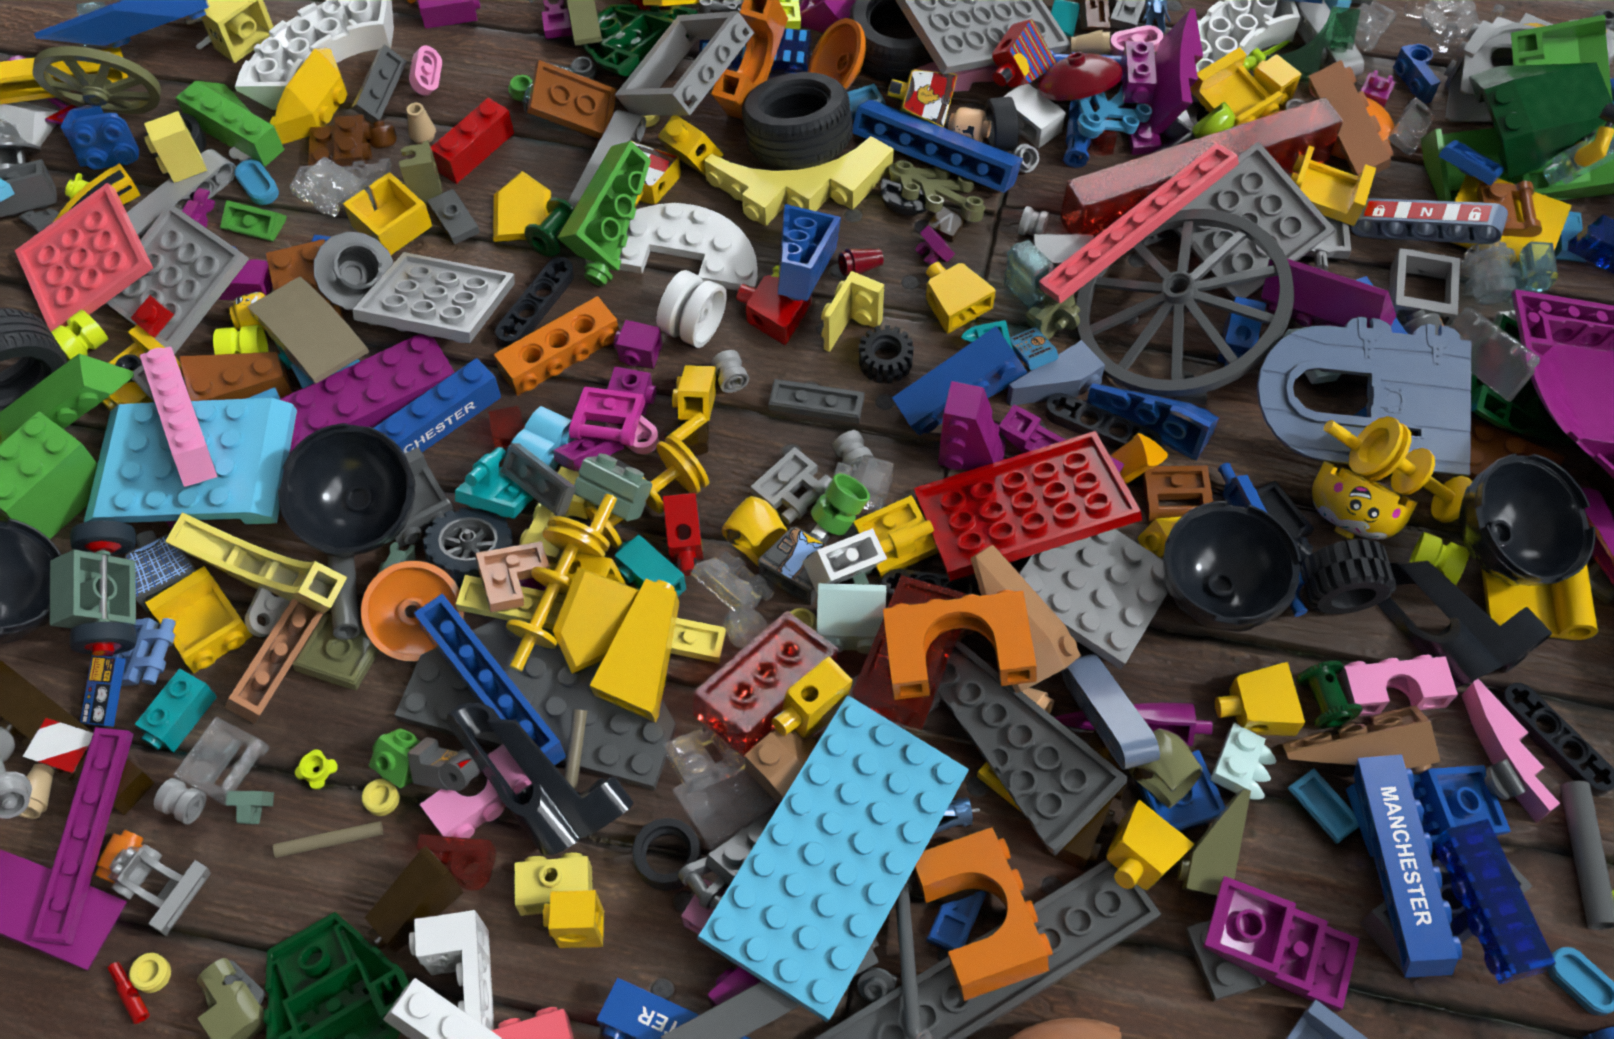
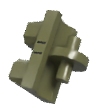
M1045 294L1043 299L1045 307L1040 309L1033 306L1026 313L1028 325L1033 328L1037 327L1048 340L1058 330H1062L1064 327L1073 330L1080 324L1078 316L1080 308L1076 305L1074 294L1061 304Z

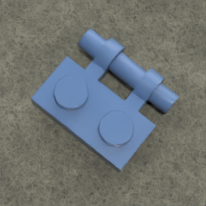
M151 618L136 619V624L133 625L136 629L135 648L127 652L113 654V657L125 658L121 686L139 685L142 675L143 683L149 685L156 684L158 675L164 672L166 666L164 657L167 648L173 645L176 636L173 633L176 621L163 618L158 629L159 623ZM152 645H153L151 654H150V656H148V655H149V652H150V649H151V647H152Z

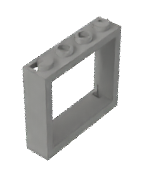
M738 11L677 16L615 96L629 113L637 115H691L754 32ZM711 39L673 88H660L697 40ZM690 99L692 103L688 107L684 101Z

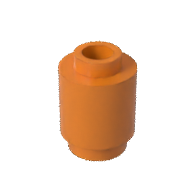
M124 830L121 836L113 833L96 863L98 869L95 876L114 884L115 882L108 878L112 872V869L109 868L111 862L122 849L127 850L131 846L142 847L143 845L141 844L144 838L127 830Z

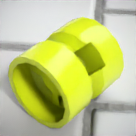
M82 309L67 319L66 327L59 325L51 331L65 353L67 362L78 354L88 356V349L96 350L109 340L96 321Z
M261 325L243 326L240 331L234 327L220 328L214 331L213 347L215 355L268 352L266 334Z
M1423 532L1413 549L1409 562L1429 561L1456 586L1467 564L1469 552L1466 547L1453 542L1444 545L1442 538Z

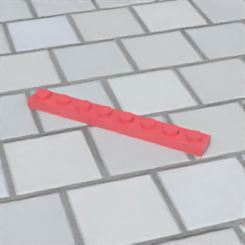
M1218 143L1214 144L1039 281L1040 289L1061 304L1239 164L1238 155Z

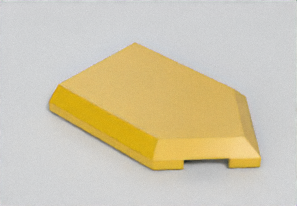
M523 171L494 194V242L526 240L524 235L525 227L532 223L540 225L548 216L546 204L551 199V191Z
M577 567L552 630L572 674L604 659L639 592L638 589Z

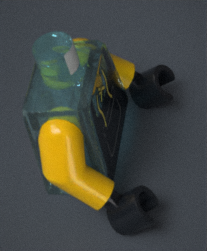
M1608 103L1599 114L1598 118L1606 121V124L1599 126L1596 135L1597 129L1585 138H1581L1573 147L1552 159L1553 165L1543 170L1545 179L1549 184H1554L1560 180L1564 184H1568L1614 160V105L1612 103Z

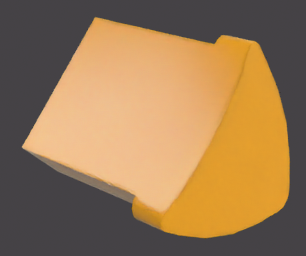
M1140 433L1136 434L1130 442L1111 454V457L1125 464L1120 475L1126 484L1148 469L1157 467L1168 456L1167 452L1160 445Z

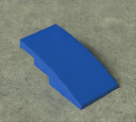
M1484 765L1427 769L1421 774L1413 775V796L1415 800H1420L1423 809L1421 825L1423 832L1430 834L1432 849L1437 848L1436 845L1450 842L1451 845H1456L1477 828L1487 838L1511 832L1497 796H1494L1485 784V776L1487 775ZM1352 784L1346 789L1369 856L1371 857L1373 852L1356 785Z

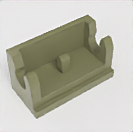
M429 140L423 141V144L402 148L401 154L403 156L415 155L412 159L399 161L406 187L424 203H428L427 200L442 194L441 179Z

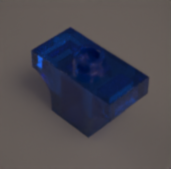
M1605 215L1600 216L1591 225L1585 227L1568 241L1567 250L1614 274V220Z

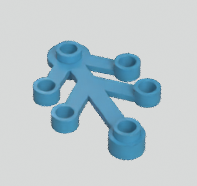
M1122 85L1118 94L1109 101H1107L1104 92L1093 96L1098 108L1096 112L1093 111L1090 104L1092 96L1075 100L1078 102L1082 113L1077 121L1078 131L1087 138H1096L1104 130L1123 131L1128 134H1134L1139 126V121L1147 122L1153 112L1150 106L1142 103L1138 104L1136 109L1120 108L1126 103L1123 102ZM1109 117V118H1120V119H1123V120H1122V121H1115V120H1106V119Z

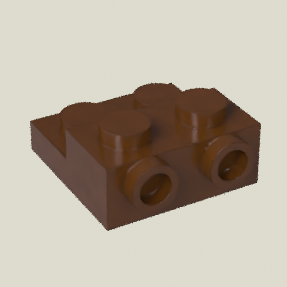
M363 115L335 117V125L310 127L308 171L311 177L368 172V160H372L371 146L368 143V139H372L369 131L372 127L370 122L365 121Z

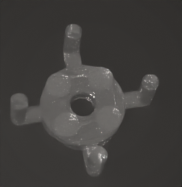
M1407 0L1403 9V13L1406 16L1419 18L1423 29L1426 26L1430 30L1429 35L1439 40L1437 49L1441 53L1446 52L1451 43L1460 42L1461 38L1466 37L1474 23L1479 25L1482 23V21L1478 20L1475 10L1476 4L1471 0H1430L1424 8L1417 6L1419 0ZM1496 4L1487 22L1493 24L1497 17H1501L1505 10L1504 6Z

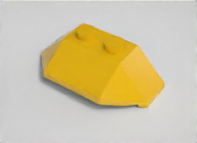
M330 48L314 49L286 85L278 102L276 115L272 116L270 124L275 127L282 144L310 136V127L325 126L331 121L333 114L346 100L348 94Z

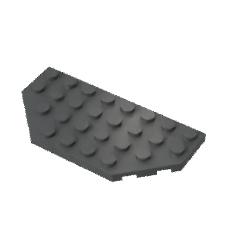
M497 618L472 630L561 742L566 758L557 763L558 765L566 766L573 710H586L587 718L579 770L606 778L615 776L620 782L655 791L677 729L676 723L663 699L659 717L655 723L594 696L589 685L602 661L572 674L558 642L556 648L553 649L534 644L522 672H519L509 666L522 638L506 628L508 620ZM542 627V629H543L544 631L548 632L549 634H551L552 636H554V638L556 639V637H555V635H554V633H553V631H552L553 629H548V628H543V627ZM434 648L420 656L396 710L395 717L398 721L456 736L446 723L447 714L460 704L478 703V701L440 652ZM483 732L474 736L478 743L496 748L503 744L495 732Z

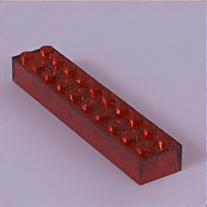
M1326 97L1069 180L1066 185L1060 220L1069 235L1081 234L1093 235L1094 237L1096 233L1108 228L1216 143L1239 156L1259 141L1287 174L1296 173L1292 170L1299 154L1305 155L1308 146L1315 147L1311 160L1323 164L1330 157L1343 120Z

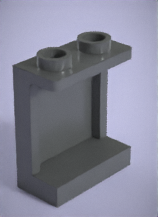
M419 447L404 454L411 467L416 486L412 512L404 529L395 538L400 548L407 544L416 543L425 536L428 526H433V521L437 517L442 518L445 516L444 513L451 510L455 512L451 501L447 499L429 469Z

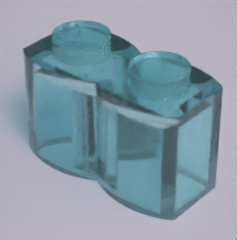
M1027 239L1022 243H1016L1008 251L1004 285L1030 309L1044 299L1046 293L1040 289L1039 281L1053 270L1054 265Z
M1529 242L1523 247L1519 254V261L1511 267L1508 273L1510 293L1517 289L1546 294V290L1555 284L1558 278L1553 243Z

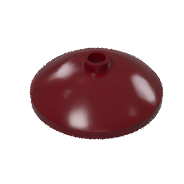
M1075 52L1058 61L1042 75L1038 82V90L1041 96L1060 101L1094 96L1112 88L1121 80L1123 76L1122 67L1118 62L1109 57L1094 53Z

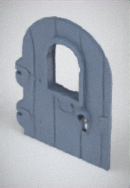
M1366 317L1352 318L1345 327L1311 326L1300 329L1281 339L1267 354L1258 376V405L1265 423L1274 436L1289 449L1306 458L1323 462L1349 464L1351 449L1324 431V425L1327 421H1335L1358 437L1370 423L1378 418L1389 416L1399 420L1409 430L1418 431V436H1411L1412 442L1408 453L1418 448L1430 450L1435 457L1433 473L1469 476L1471 446V341L1461 340L1459 333L1455 329L1442 325L1438 328V335H1435L1436 327L1432 324L1420 326L1414 331L1413 335L1392 333L1391 326L1387 322L1376 318H1371L1370 328H1367ZM1314 369H1319L1323 372L1368 376L1367 417L1321 413L1305 408L1299 399L1294 397L1293 385L1295 379L1303 372L1313 371Z

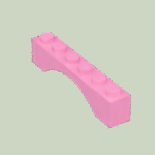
M172 347L154 348L147 353L141 354L140 358L183 486L186 487L216 478L217 474Z

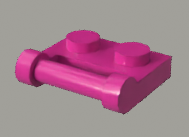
M584 387L570 423V438H598L620 441L621 445L632 446L635 440V431L645 405L644 394ZM586 420L623 424V428L587 425L585 422Z

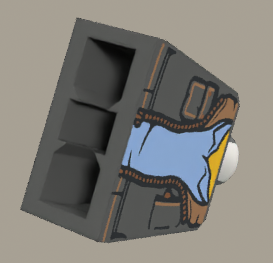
M817 523L809 534L797 527H792L758 560L759 576L812 605L818 591L816 592L803 561L816 550L829 546L826 542L832 533L826 531Z

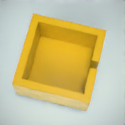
M390 172L369 185L377 208L376 211H374L369 195L364 189L343 203L351 226L357 232L377 239L389 251L390 255L432 227L425 203Z

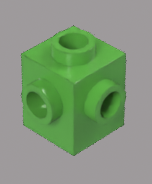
M402 728L388 734H383L373 745V755L369 767L379 773L383 779L402 788L413 782L407 753L421 741L414 734Z

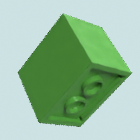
M40 411L0 444V520L3 522H8V518L18 520L34 527L51 539L88 505L98 464L80 441Z

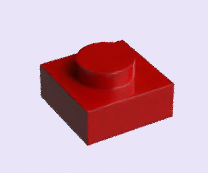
M149 295L131 316V319L145 332L155 338L174 314L157 299Z

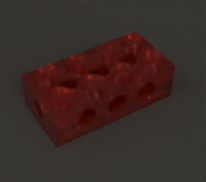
M901 576L888 608L897 604H923L933 599H942L944 601L961 599L966 594ZM883 618L853 689L854 699L890 721L922 730L962 628L951 629L940 634L932 641L927 650L926 668L930 696L895 700Z
M786 611L694 691L693 715L744 756L775 728L772 719L782 712L787 690L828 656L836 663L838 648L789 611Z

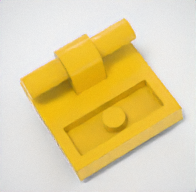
M912 495L854 521V527L858 534L873 529L887 558L875 567L881 578L890 570L904 569L938 553L931 535L934 532V528L930 520L926 521Z

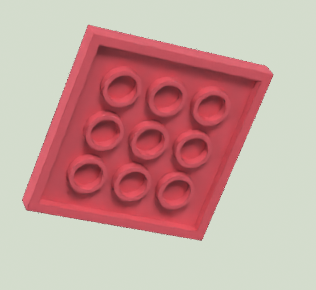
M108 183L15 250L50 331H53L59 325L66 327L67 319L81 309L90 315L153 269L115 188Z

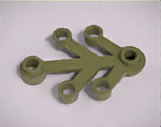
M903 160L890 165V179L901 184V195L905 199L916 200L921 186L927 210L940 212L944 199L961 207L960 216L970 222H979L983 219L985 206L981 198L976 196L965 198L951 191L971 192L975 181L960 175L958 180H948L951 172L937 166L934 169L915 168L910 162Z

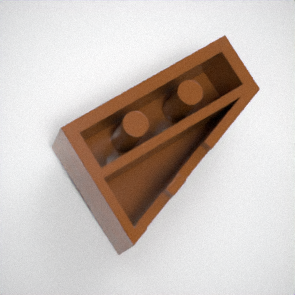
M277 352L179 356L191 401L247 399L274 387L280 398L293 393L288 373Z

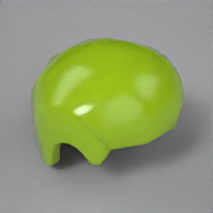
M1222 102L1192 127V133L1197 140L1205 144H1213L1226 138L1234 127L1235 115L1226 102Z

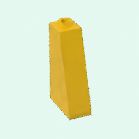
M645 579L589 685L594 696L655 723L659 717L679 609L677 592L672 585L662 580L653 582Z

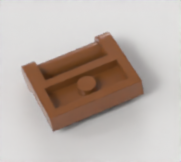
M1522 181L1518 184L1493 183L1491 186L1480 182L1476 190L1478 202L1500 204L1508 211L1502 236L1535 237L1542 232L1541 222L1537 219L1532 198L1534 194L1532 182ZM1513 199H1520L1524 222H1517Z
M1208 465L1157 466L1153 469H1148L1142 474L1147 522H1153L1159 518L1182 517L1197 506L1213 502ZM1200 499V505L1159 506L1158 500Z

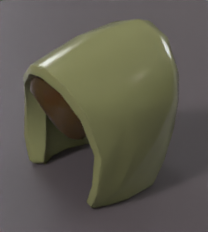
M1159 728L1153 731L1158 742L1160 759L1129 768L1128 770L1138 783L1170 809L1191 790L1201 776L1203 769L1188 745L1178 735Z

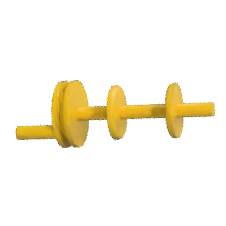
M701 412L695 414L665 438V442L661 441L656 446L661 460L667 467L664 472L651 481L652 488L648 498L645 500L646 504L656 513L662 514L664 512V503L658 492L674 479L687 491L696 494L700 492V487L705 488L709 484L704 468L690 449L682 442L707 422V419ZM589 505L585 510L590 520L593 521L598 509ZM611 513L601 534L607 538L613 547L618 549L622 541L614 526L623 519Z
M1389 416L1378 418L1370 423L1358 437L1333 420L1327 421L1324 425L1325 432L1351 449L1349 466L1353 472L1359 474L1363 479L1371 482L1377 481L1393 472L1391 487L1394 492L1408 495L1424 487L1434 494L1431 503V514L1437 521L1447 523L1459 518L1465 490L1473 481L1468 477L1458 476L1442 484L1431 475L1435 467L1434 455L1425 448L1414 449L1408 453L1412 442L1411 432L1399 420Z
M604 495L590 527L566 517H549L548 527L544 528L542 535L549 543L562 550L563 553L554 571L544 567H533L532 577L540 584L546 586V589L530 623L513 619L508 620L506 628L522 638L510 663V668L522 672L534 644L550 649L556 648L557 640L554 636L544 631L542 627L558 593L567 595L572 579L566 576L577 552L605 557L604 552L608 551L610 543L601 533L617 501V498L613 495Z

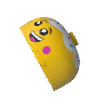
M1327 461L1323 462L1313 483L1312 499L1320 515L1336 525L1335 532L1350 539H1353L1356 534L1367 539L1380 540L1394 536L1405 527L1417 502L1403 495L1400 499V496L1390 490V488L1375 481L1365 480L1359 474L1343 467L1338 473L1336 472L1337 468L1333 466L1334 464Z

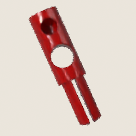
M112 963L108 967V971L117 986L116 991L133 1023L139 1024L149 1018L150 1013L140 994L127 977L121 963Z

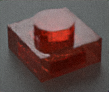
M1104 130L1098 137L1093 138V142L1099 146L1102 156L1114 153L1117 133L1116 131Z

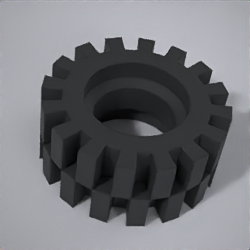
M885 325L884 330H881L880 326L874 327V333L869 329L866 332V337L862 336L859 344V367L861 366L862 373L866 374L868 372L870 380H873L876 376L877 383H882L883 379H887V384L893 383V377L897 381L902 380L903 374L907 376L909 369L913 365L914 346L912 339H908L906 331L900 334V328L896 326L893 331L890 330V325ZM881 349H890L898 355L893 359L883 360L876 357L874 353Z

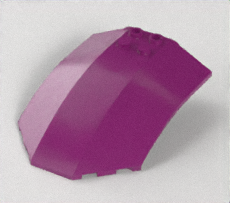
M1514 289L1511 294L1522 350L1529 375L1540 400L1557 425L1614 479V306Z

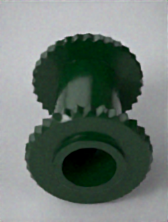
M560 198L549 199L546 204L548 216L540 225L532 223L527 225L524 230V235L529 245L538 253L548 257H554L559 253L560 245L558 244L557 237L574 210L570 203Z
M1326 661L1313 665L1302 671L1296 678L1299 686H1310L1322 713L1314 720V724L1321 729L1345 724L1358 717L1362 712L1360 704H1348L1336 677L1344 668L1343 664L1339 661Z

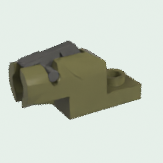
M228 958L217 960L199 975L197 983L202 989L209 1010L197 1019L210 1039H251L266 1027L264 1010L261 1006L265 991L233 960H228Z

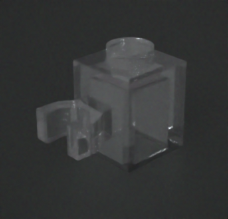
M863 455L859 469H854L847 464L838 462L835 475L840 473L846 474L862 483L870 494V499L864 506V509L879 510L884 508L893 481L894 463Z

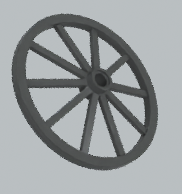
M1180 210L1144 238L1146 239L1166 230L1183 227L1176 272L1170 273L1141 242L1132 247L1163 280V283L1103 278L1102 276L1111 266L1109 265L1079 289L1076 303L1080 308L1078 313L1080 318V324L1077 326L1081 340L1105 364L1103 373L1107 377L1130 390L1148 395L1164 397L1190 396L1228 385L1253 370L1266 358L1267 354L1280 341L1288 326L1294 303V286L1291 269L1283 250L1267 231L1252 221L1219 210ZM1193 226L1218 227L1235 232L1231 238L1191 274L1187 273ZM1246 238L1258 245L1273 263L1272 266L1199 281ZM1274 276L1279 277L1280 283L1279 301L1275 315L1203 292ZM1096 288L1158 294L1091 325V304ZM1197 303L1265 323L1269 327L1250 350L1240 358H1237L1198 307ZM1162 305L1118 365L1107 357L1096 343L1094 335ZM1170 312H1174L1171 380L1144 377L1128 371ZM1190 312L1229 365L1205 375L1182 379L1184 313Z

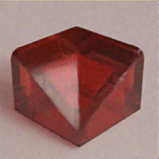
M519 406L488 411L492 438L496 448L509 447L516 435L524 429L523 417Z

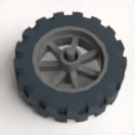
M468 507L459 508V511L453 512V510L444 513L445 516L442 518L437 517L433 521V526H428L426 529V538L423 540L426 562L445 571L458 587L462 586L465 575L481 578L476 563V553L513 546L512 532L508 528L505 519H499L497 513L484 512L483 509L468 510ZM483 539H486V540H488L489 542H481V541H482ZM448 545L455 547L447 551L445 550Z

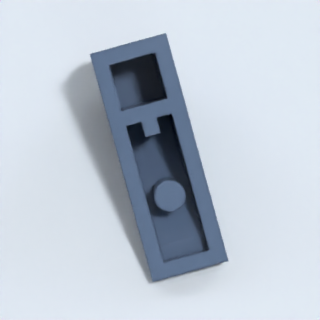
M1081 340L1058 354L1059 358L1038 367L1009 384L1006 402L1010 406H1013V404L1021 405L1048 401V398L1055 393H1064L1078 397L1086 391L1089 392L1092 383L1101 384L1105 364Z

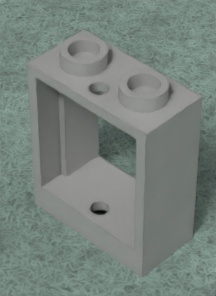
M1399 248L1390 267L1389 294L1396 317L1401 325L1408 323L1407 316L1424 309L1426 314L1437 313L1443 325L1451 328L1458 315L1460 258ZM1405 273L1446 279L1445 302L1441 303L1404 296Z

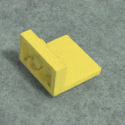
M853 271L850 272L845 281H840L835 291L834 300L832 303L825 305L821 314V320H824V327L821 333V337L824 338V350L831 351L850 318L862 325L880 326L883 321L884 284Z

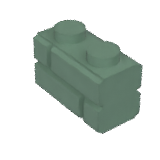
M599 453L598 456L585 458L578 473L579 477L576 478L574 484L576 486L574 494L598 507L605 494L613 495L617 498V501L612 509V514L626 521L638 519L642 515L646 504L645 500L648 498L652 488V483L643 479L644 473L631 467L623 469L616 465L617 460L606 454Z

